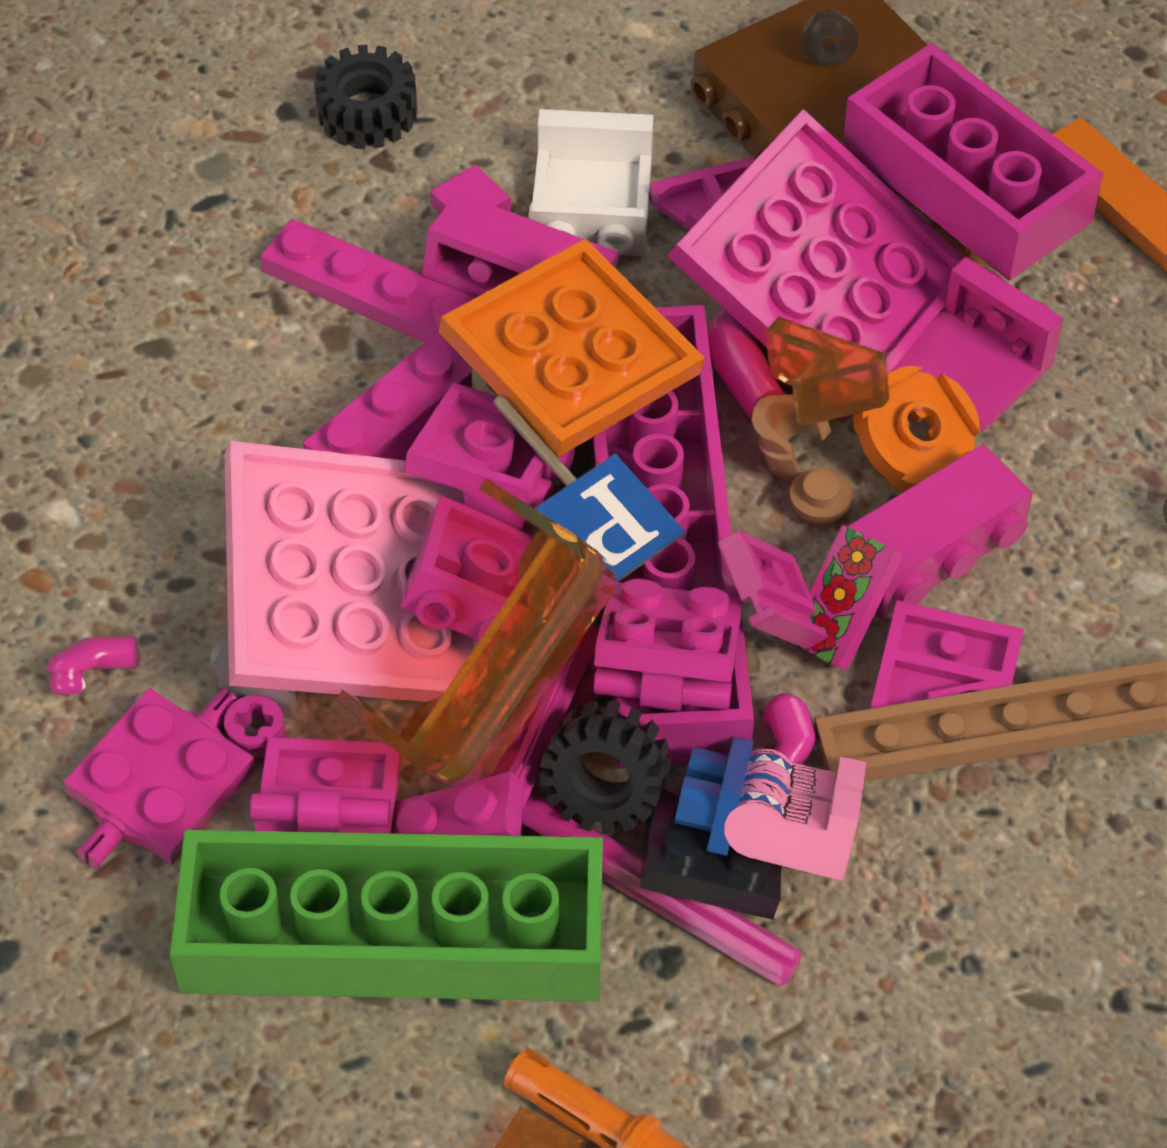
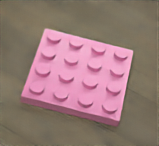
M230 441L224 454L229 686L486 707L494 696L491 654H488L479 646L478 640L450 628L443 630L430 629L419 621L417 614L400 607L411 568L421 551L431 513L440 496H445L463 504L465 491L439 485L431 480L405 473V460Z

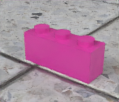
M457 192L428 228L422 276L478 297L583 239ZM589 241L616 268L619 252Z
M984 444L849 525V527L904 554L875 613L880 620L894 612L896 600L917 605L932 587L948 577L957 579L965 575L980 557L996 547L1004 549L1011 546L1026 531L1033 492Z

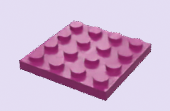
M804 109L667 255L669 259L846 421L861 407L866 393L879 380L892 371L945 307L951 270L965 258Z

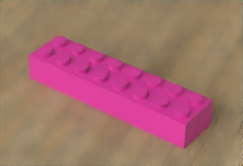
M704 305L656 307L705 357L702 372L590 438L591 464L593 469L616 453L686 533L676 542L624 577L619 583H625L633 579H645L658 583L662 588L691 591L699 587H712L726 592L728 596H733L722 576L721 569L726 565V562L718 545L719 541L732 535L705 308ZM610 588L603 592L604 609ZM742 617L731 680L732 689L729 710L683 704L681 711L640 706V699L612 696L613 702H620V715L628 717L631 708L634 707L642 712L638 722L639 725L644 727L651 720L655 722L660 728L655 741L666 738L669 745L666 758H671V766L689 765L693 747L729 755L733 737L752 741L754 714ZM617 759L618 769L626 768L624 764Z

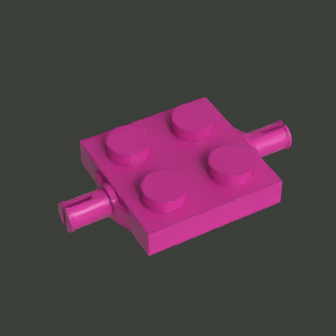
M149 687L65 779L66 794L92 811L100 823L86 841L76 849V854L85 864L89 861L91 868L99 869L101 863L121 841L144 847L169 865L176 861L182 854L184 831L202 830L254 771V757L226 739L220 732L224 725V716L228 708L239 699L234 693L229 695L228 689L220 688L201 712L195 714L194 712L181 709Z

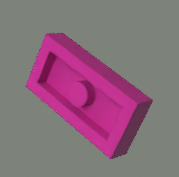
M509 771L396 801L392 834L520 836L525 784Z

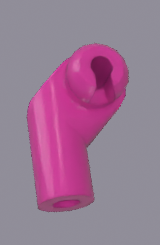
M136 636L87 637L51 656L46 667V672L51 674L49 682L51 692L55 695L81 693L85 687L83 671L136 669L138 665Z
M781 693L774 696L766 704L763 711V719L766 725H770L777 742L774 750L783 753L791 763L803 765L817 743L818 734L807 705L800 698L790 693Z

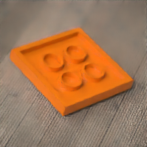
M586 238L441 316L439 333L499 396H503L557 457L698 376L702 372L705 357Z

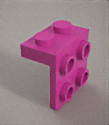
M965 257L951 270L945 309L930 323L892 371L901 367L917 366L924 367L919 372L929 373L936 378L944 374L955 380L971 398L978 413L980 431H984L1053 365L1063 317L1053 312L1043 302L1032 299L1005 282L997 273L986 270Z

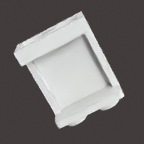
M539 109L538 155L533 202L529 206V219L618 251V256H645L649 183L652 165L653 115Z

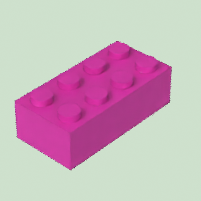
M933 43L927 45L847 99L842 145L868 169L1008 281L1015 278L1092 223L1103 173Z

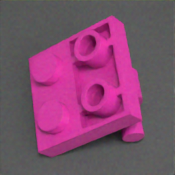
M633 579L625 583L612 582L596 640L594 666L599 667H597L595 674L594 694L640 699V706L681 711L682 704L729 710L732 689L731 680L743 601L740 597L728 596L726 592L712 587H699L686 591L662 588L658 583L645 579Z
M268 737L260 793H253L251 797L250 818L251 821H256L255 831L392 834L402 762L401 743Z

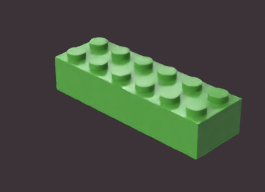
M185 830L170 957L180 994L600 1002L603 837Z

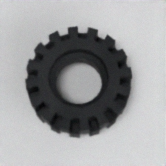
M358 45L357 54H351L347 47L339 50V61L332 55L324 60L325 68H318L314 87L318 121L320 126L324 125V133L329 138L337 134V143L347 146L350 139H354L356 149H365L366 141H374L375 148L385 147V137L388 136L395 143L401 139V130L409 133L413 128V120L417 119L418 114L416 81L409 61L403 63L401 54L394 51L387 57L386 47L377 45L375 53H368L367 45ZM361 93L383 95L370 101L350 99V97Z
M597 701L586 703L582 713L577 708L567 713L564 722H559L542 757L540 767L544 768L539 776L541 787L550 786L545 796L549 804L553 806L561 801L564 803L559 814L562 818L569 822L575 813L583 817L579 828L591 831L595 821L601 822L602 834H614L618 822H620L625 832L634 829L638 819L644 822L658 803L671 766V758H666L669 750L666 738L655 741L660 729L655 722L651 720L642 727L638 724L642 715L641 711L632 707L628 717L620 715V702L608 701L603 713H600ZM589 752L611 755L624 764L630 773V778L624 782H609L599 779L585 768L581 761V756Z

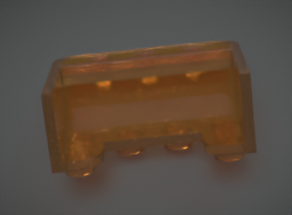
M487 478L481 484L479 490L535 528L537 533L521 557L519 583L443 695L427 702H422L405 726L343 689L335 699L336 702L418 769L442 783L458 786L471 785L480 779L486 778L494 771L508 746L525 721L532 715L536 705L563 665L570 659L574 649L601 609L610 600L616 578L613 565L598 550Z

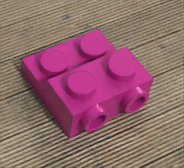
M453 382L409 448L406 457L405 473L431 480L439 485L465 491L463 505L523 530L532 515L531 511L552 497L554 482L551 480H561L495 407L494 399L497 397L496 395ZM575 448L558 457L569 471L572 466Z
M441 495L431 513L423 545L411 568L400 607L417 614L419 621L430 629L443 630L450 628L478 640L479 646L488 654L495 656L511 654L521 659L543 621L558 546Z

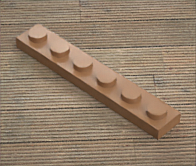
M1167 659L815 718L814 724L818 734V750L824 770L837 771L840 756L866 762L864 782L1166 731Z

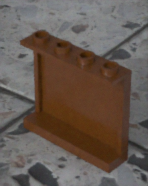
M804 0L694 51L693 78L690 82L691 91L697 103L704 109L708 108L723 124L730 139L735 143L740 142L755 160L803 109L842 144L848 97L928 44L883 0Z

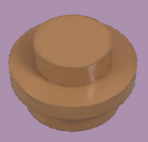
M812 468L801 472L795 477L790 486L789 500L801 521L813 527H827L838 522L849 510L852 500V489L847 479L840 473L827 468Z

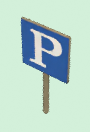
M497 396L494 399L495 407L566 486L534 508L531 514L601 594L611 587L612 582H619L685 535L686 531L616 453L576 479L503 396Z

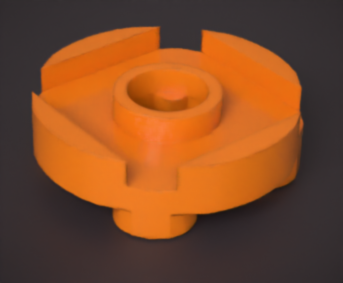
M901 367L885 375L866 393L861 407L855 412L853 417L854 429L859 436L861 446L868 460L878 472L886 477L888 483L900 492L907 491L974 450L975 435L980 432L977 410L966 391L955 380L944 374L936 378L929 373L919 372L924 367ZM908 415L915 422L924 420L928 424L930 430L924 435L926 441L916 438L910 432L907 420Z

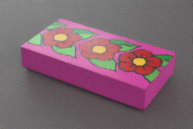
M842 524L809 592L817 609V612L811 615L810 619L813 624L825 629L828 638L808 649H802L837 668L848 670L904 554Z

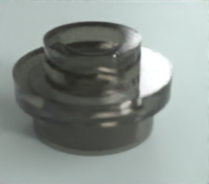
M834 10L818 12L808 20L802 30V50L805 56L814 64L820 66L841 64L849 59L857 48L858 34L856 27L850 18ZM835 37L839 39L831 45H821L826 38Z

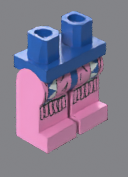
M733 737L729 755L693 747L674 823L711 831L707 851L727 855L730 845L736 852L753 859L840 881L844 880L859 820L866 762L840 756L837 771L832 772L791 763L783 753L773 749H758L751 752L753 741Z

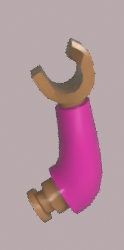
M721 306L711 317L707 327L711 364L731 395L752 421L762 456L769 471L777 479L788 483L793 482L795 477L799 475V469L792 445L788 440L794 435L804 432L823 441L831 433L824 406L800 395H785L766 359V353L769 349Z

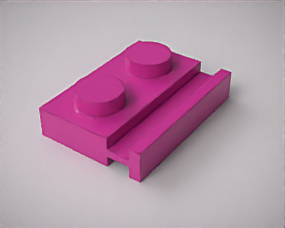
M741 530L718 542L726 562L721 571L728 589L733 596L740 597L742 601L755 607L757 613L749 617L752 627L805 649L828 638L825 629L813 624L810 616L816 613L817 609L793 555Z

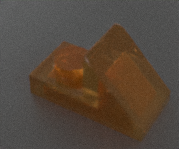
M779 316L765 331L771 377L792 385L797 424L810 425L884 407L889 401L886 353Z

